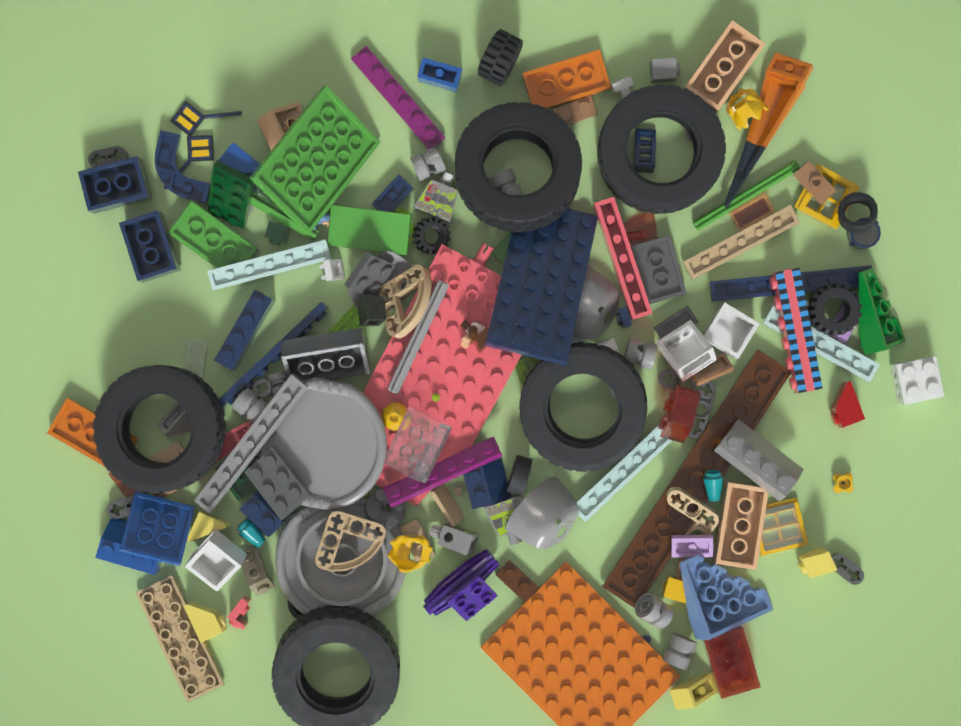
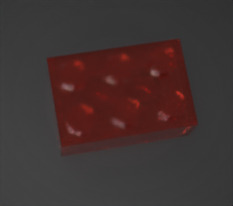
M741 625L710 640H702L717 693L721 699L761 687L745 632Z

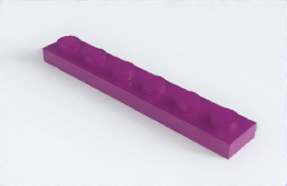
M367 46L351 58L352 62L427 149L437 146L445 139L444 135Z
M493 436L385 486L383 489L389 505L394 507L503 455Z

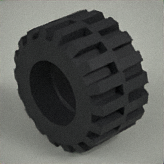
M499 29L484 52L478 67V76L498 86L503 85L520 55L523 40Z
M829 284L818 288L808 300L809 306H807L809 319L811 320L810 324L812 327H816L818 332L826 335L846 334V332L853 330L855 325H858V318L862 317L860 309L863 308L862 304H859L860 297L856 296V292L853 289H849V286ZM833 297L840 299L845 308L843 317L837 322L829 321L824 314L825 302Z

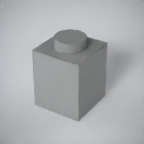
M676 58L651 60V83L675 82L677 76H680V63L677 64Z

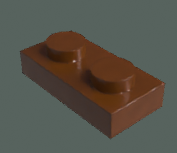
M510 560L495 574L524 602L539 588Z

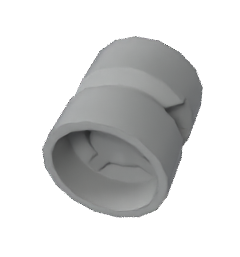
M436 146L426 150L424 155L419 153L410 157L420 181L429 178L431 173L439 174L446 170Z
M512 169L505 170L489 178V181L500 191L511 195H523L519 184H515L516 177Z
M629 338L624 358L628 359L634 366L638 363L641 368L651 370L658 345L649 342L642 344L641 340Z
M247 388L238 396L232 408L240 415L245 414V419L253 425L269 403L262 398L258 399V394Z
M645 593L636 602V615L654 627L662 629L671 622L673 617L672 607L653 594Z
M672 633L669 641L671 647L666 649L662 660L670 665L687 670L691 661L689 654L694 653L697 642L683 635Z

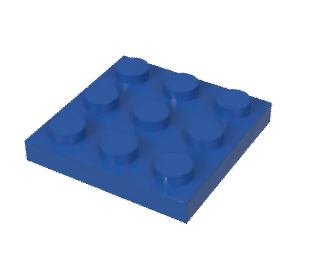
M135 491L119 551L180 566L195 506Z

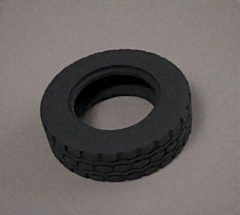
M665 84L640 88V90H635L618 102L603 124L597 146L599 169L609 190L611 189L612 193L619 200L623 201L624 204L649 214L674 213L691 206L705 196L719 178L726 154L724 129H722V124L718 116L714 114L715 111L712 107L706 104L703 98L693 94L688 89H681L679 86L674 85L666 86ZM651 118H667L683 126L690 135L694 148L691 167L683 177L668 183H658L642 177L634 169L629 160L627 149L629 136L637 125Z
M509 102L493 106L491 109L480 113L478 117L476 116L469 123V126L465 128L461 134V139L458 141L455 152V180L459 195L464 200V204L469 211L473 212L474 216L493 228L497 227L499 230H510L512 232H528L537 230L539 227H545L551 221L554 222L562 216V213L569 208L576 196L582 172L581 148L578 140H576V135L568 127V124L561 117L559 118L556 113L545 109V107L527 102ZM526 140L536 144L547 154L551 162L552 174L547 183L533 193L527 195L507 194L497 189L485 174L483 166L488 154L493 148L505 141Z
M573 343L570 347L566 365L540 360L534 366L521 391L519 402L520 421L525 436L529 439V443L538 451V454L544 459L549 460L550 463L561 466L566 470H576V472L602 470V468H607L614 465L615 462L622 460L637 444L645 427L648 408L647 395L638 371L622 354L597 343ZM576 374H588L600 378L610 386L617 399L618 416L609 430L594 438L581 439L568 435L557 426L551 415L550 398L555 386L563 379Z
M169 365L139 367L120 376L117 381H114L107 388L108 390L104 392L99 400L100 403L97 405L94 414L95 419L93 420V437L97 453L106 469L110 470L111 475L118 481L121 480L122 484L130 488L149 493H165L182 489L204 477L215 465L216 460L219 459L226 437V420H224L223 407L220 405V400L217 394L213 392L211 386L189 370ZM155 394L167 395L177 400L186 410L191 424L190 439L185 450L176 459L168 463H159L144 457L136 449L130 434V421L136 407L144 399Z
M330 605L310 610L309 613L298 617L297 621H294L287 628V631L284 632L278 643L271 675L273 691L276 693L275 697L286 715L291 717V720L299 726L374 725L390 709V705L393 704L398 692L400 655L398 654L397 644L394 642L390 631L386 629V626L380 620H377L376 617L368 612H363L361 609ZM329 643L346 644L357 649L366 658L371 675L364 687L358 692L346 697H329L319 693L308 683L303 672L305 658L319 646Z

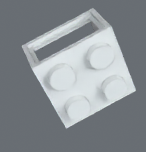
M724 302L720 304L702 335L712 346L734 359H739L758 328L759 323Z
M691 320L657 341L662 356L682 382L717 360L713 347Z
M936 356L890 365L898 404L905 405L945 397Z
M215 529L191 554L185 567L215 591H218L242 566L247 553Z

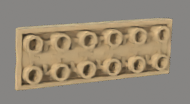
M171 575L136 592L137 598L186 701L194 700L223 686L224 680L206 642H200L186 613L184 605L187 602L175 577Z

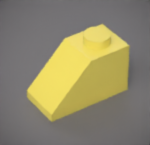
M821 547L798 556L800 571L802 574L806 573L810 578L837 571L829 551Z
M192 601L184 605L201 643L226 630V620L217 610Z
M711 673L684 681L669 690L676 709L695 708L718 692Z

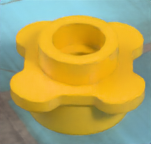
M835 473L832 478L835 484L833 491L835 493H840L841 491L850 493L853 491V476L851 473H846L845 475Z

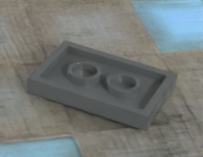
M670 235L631 246L649 304L687 294Z
M276 446L268 450L244 472L280 520L285 519L313 495Z

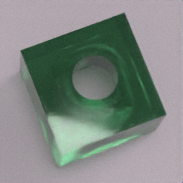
M269 221L264 237L269 239L268 243L280 246L281 243L287 244L291 228Z

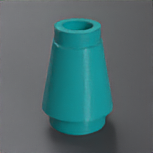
M705 471L703 480L708 501H719L723 483L721 471Z
M249 518L242 521L236 528L239 532L238 535L257 548L266 540L259 528Z

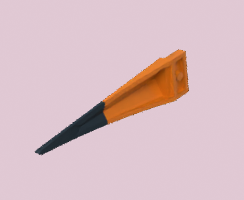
M775 52L766 70L759 96L768 106L769 110L766 111L763 108L760 120L755 118L752 120L732 184L724 203L725 208H728L805 89V84L814 68L812 64Z

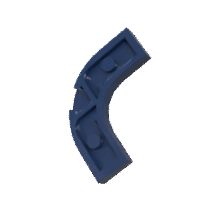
M160 130L155 151V167L161 181L167 189L177 196L207 204L211 184L190 179L179 171L177 153L181 135Z

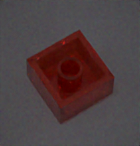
M679 385L676 386L674 391H670L668 399L664 401L662 411H665V413L661 417L658 429H661L660 437L684 443L694 426L700 391Z

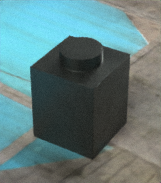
M367 294L357 303L360 326H380L387 320L383 296Z

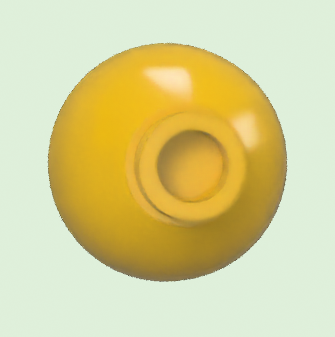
M393 402L385 406L381 418L385 427L398 431L407 426L410 420V413L405 405Z

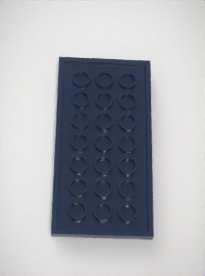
M568 208L562 213V216L554 222L551 221L545 227H539L537 230L528 232H511L485 346L562 365L567 364L598 220L596 215Z

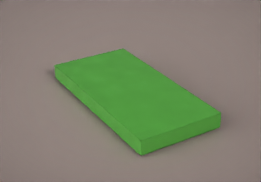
M193 200L189 202L168 231L171 236L216 268L250 260L258 249Z
M332 205L328 245L377 252L391 251L396 254L408 255L412 214Z

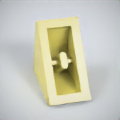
M202 510L198 513L188 535V542L211 534L215 529L219 531L227 528L230 524L228 521Z

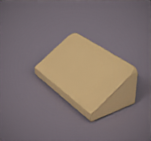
M445 484L431 491L432 497L451 526H455L464 519V513Z

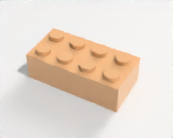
M732 20L685 86V89L703 98L705 103L709 104L715 111L714 114H716L765 46V43Z
M724 481L712 559L716 564L757 570L768 492L762 487Z

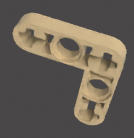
M671 487L667 491L668 504L694 521L685 535H691L694 530H701L703 535H710L719 523L718 514L714 509L680 487ZM672 494H679V497L682 501H680L677 498L675 500H672ZM695 503L698 505V509L695 512H689L687 506ZM712 515L713 521L708 520L706 522L705 516L710 517ZM679 557V558L686 560V559H688V558H690V557Z

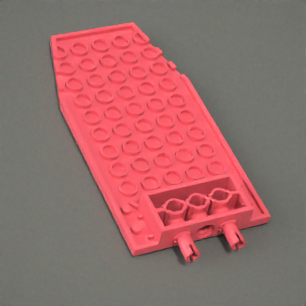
M482 243L476 257L472 259L443 244L441 245L429 268L431 294L439 280L446 282L449 287L399 393L390 392L388 385L415 328L402 338L392 336L365 387L364 394L375 405L380 416L385 406L393 402L405 405L410 413V420L405 428L393 431L385 427L387 454L382 472L375 485L381 488L471 447L521 357V354L488 346L479 353L476 351V346L472 343L467 349L460 345L462 338L465 336V330L460 326L464 320L470 324L475 321L489 329L501 275L486 268L485 263L494 249L489 246L484 253L487 247L484 243ZM418 290L414 295L408 309L405 312V318L408 316V314L410 313L415 304ZM435 393L440 396L437 402L432 400V395ZM431 490L409 499L407 502L417 506Z

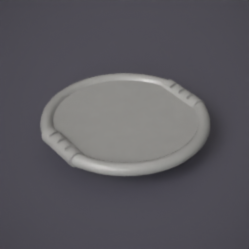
M314 377L303 381L309 386L261 448L260 458L268 450L276 446L313 494L301 505L332 511L353 504L367 494L374 486L385 464L387 436L380 413L363 392L349 383Z
M362 497L353 504L332 511L305 506L292 514L284 526L275 554L277 578L285 596L302 614L309 613L310 610L319 607L324 608V606L334 605L355 607L363 610L365 613L368 612L374 615L392 604L391 602L398 594L406 573L398 571V567L389 559L387 554L392 549L390 542L396 537L403 535L399 525L393 529L386 530L384 541L378 551L367 562L356 568L345 571H328L319 568L315 562L329 515L334 511H341L367 519L364 506L368 498ZM380 506V509L383 510V511H382V514H383V515H385L386 513H389V512H388L387 510H385L382 506ZM337 514L336 517L331 518L334 521L333 528L328 526V531L331 530L340 534L341 530L336 529L339 523H343V520L340 518L341 515ZM356 520L351 524V529L354 532H360L363 528L361 521ZM366 523V530L363 535L367 536V532L373 533V538L382 535L380 530L370 529V524ZM343 532L334 562H345L360 556L371 546L373 541ZM328 534L325 537L327 545L333 546L336 544L337 537L335 535ZM322 546L321 550H325L323 557L319 556L318 560L321 561V565L325 566L326 563H330L331 560L328 559L329 552L333 554L334 549H327Z

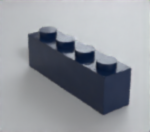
M258 290L253 291L214 361L230 370L237 369L275 303L274 299Z

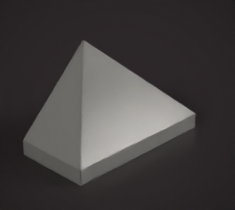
M179 402L158 423V426L166 436L191 432L189 416Z

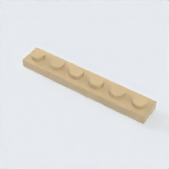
M789 205L682 263L691 280L799 224L800 221L792 206Z

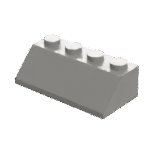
M739 419L714 450L778 501H781L788 495L804 470Z

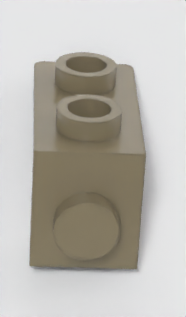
M252 545L243 550L247 553V556L242 564V568L249 588L256 595L265 594L274 588L275 584L273 579L266 573L258 548Z

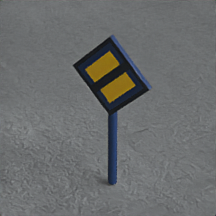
M185 101L170 121L188 136H192L204 119L241 115L242 112L235 111L203 115Z
M213 135L187 136L188 160L179 169L181 173L191 162L214 161Z

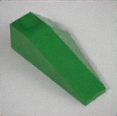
M873 268L859 272V297L861 299L859 304H862L863 308L860 309L862 317L859 318L860 345L865 355L885 351L905 342L900 321L897 316L893 317L889 309L892 305L889 300L886 301L882 295L883 288Z

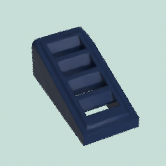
M636 129L633 167L637 172L653 173L655 169L656 130ZM640 137L651 138V141L640 140ZM640 145L650 146V148H640ZM639 154H650V157L639 156Z

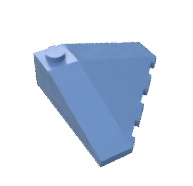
M695 555L679 562L689 621L695 639L710 640L773 610L766 590L762 588L755 589L749 585V581L739 576L732 577L727 574L726 569L716 564L709 565L704 562L703 557Z

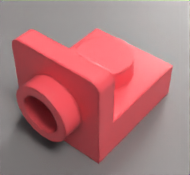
M246 595L243 596L227 616L230 620L229 623L236 629L240 627L243 630L248 624L239 616L243 617L250 608L247 604L251 599Z

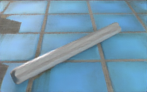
M439 280L430 296L427 309L417 324L388 385V390L392 393H399L449 287L444 281Z

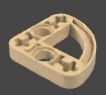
M415 265L381 286L378 296H383L387 318L385 325L389 335L396 338L404 337L415 328L423 317L431 295V275L426 267ZM404 280H407V285H406V287H405L404 289H402V288H401L402 282H403ZM418 288L415 304L405 318L401 298ZM395 306V313L393 315H390L391 308Z
M341 511L332 512L328 517L316 554V565L323 570L345 571L364 564L374 556L382 545L386 535L385 528L379 523ZM337 514L341 515L340 518L343 520V523H339L336 529L341 530L340 534L327 530L328 526L333 528L334 521L331 518L336 517ZM358 520L362 522L363 528L360 532L352 531L351 524L353 521ZM366 523L371 524L369 528L373 530L376 527H380L382 535H378L377 538H373V533L367 532V536L363 535L366 530ZM343 532L373 541L371 546L360 556L345 562H334ZM328 534H333L337 537L335 545L329 546L325 543V537ZM322 546L327 549H334L333 554L329 552L328 559L331 561L326 563L325 566L321 565V561L318 560L319 556L323 557L325 550H321Z

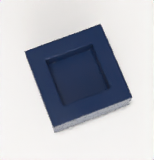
M627 307L617 309L618 313L615 314L618 326L622 325V328L632 326Z

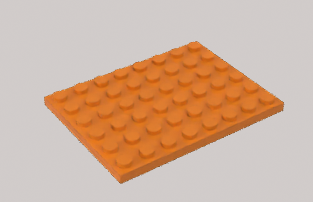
M567 561L480 646L558 726H632L681 677L670 664L662 660L663 657Z

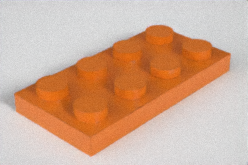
M600 49L522 73L531 104L545 107V109L612 88Z
M67 398L47 433L104 466L102 459L99 458L96 444H94L93 420L95 419V412L71 398ZM131 434L133 444L135 445L139 438Z

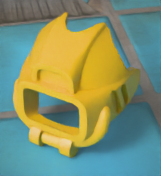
M743 88L739 89V92L729 97L731 100L726 107L727 114L731 116L738 130H741V127L748 128L747 120L749 117L760 120L762 109L769 110L765 102L757 96L755 90H744ZM747 95L744 99H742L741 101H739L737 104L734 105V103H735L738 99H740L741 97Z
M401 535L390 542L392 549L387 556L398 567V571L407 573L421 568L426 562L430 563V554L433 547L429 546V542L424 536ZM413 542L423 545L420 561L410 559Z

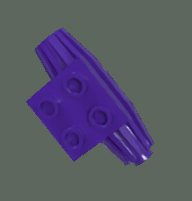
M485 549L464 561L443 578L424 599V609L429 615L434 614L437 616L452 607L465 621H468L498 596L485 582L499 566L496 558L488 549Z

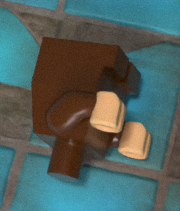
M464 320L460 326L465 330V336L462 338L460 345L467 349L472 343L476 346V351L481 353L486 347L485 342L488 328L475 321L470 324Z

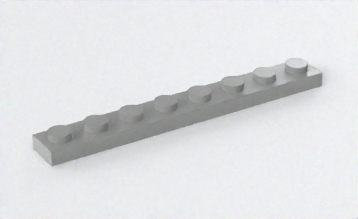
M290 375L194 501L209 514L213 512L309 386L296 375Z

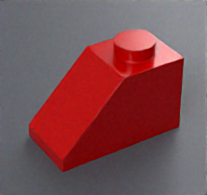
M851 381L842 382L831 407L832 414L830 416L832 422L840 428L865 420Z

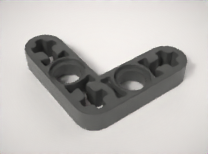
M664 370L660 372L658 383L662 387L694 396L685 430L688 436L692 438L701 437L705 431L716 393L715 385L710 381L700 386L705 387L708 384L711 393H707L704 396L703 391L696 389L695 394L693 391L696 388V384L691 377L688 378L692 382L691 389L684 390L681 387L682 381L680 378L677 381V388H674L675 383L668 382L666 385L664 384L665 381L662 380V376H666L667 373L670 374V378L677 379L675 371ZM700 403L706 407V412L703 415H698L695 412L696 405ZM692 417L704 418L703 423L698 421L697 427L700 428V431L693 435L690 426H694L696 420H692Z

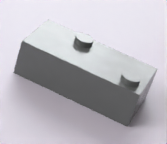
M362 328L281 341V357L287 379L291 374L296 375L302 381L314 377L335 380L370 374L369 356Z

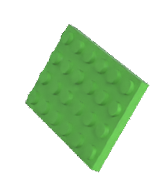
M324 85L250 176V179L306 234H310L380 144V141L327 85Z

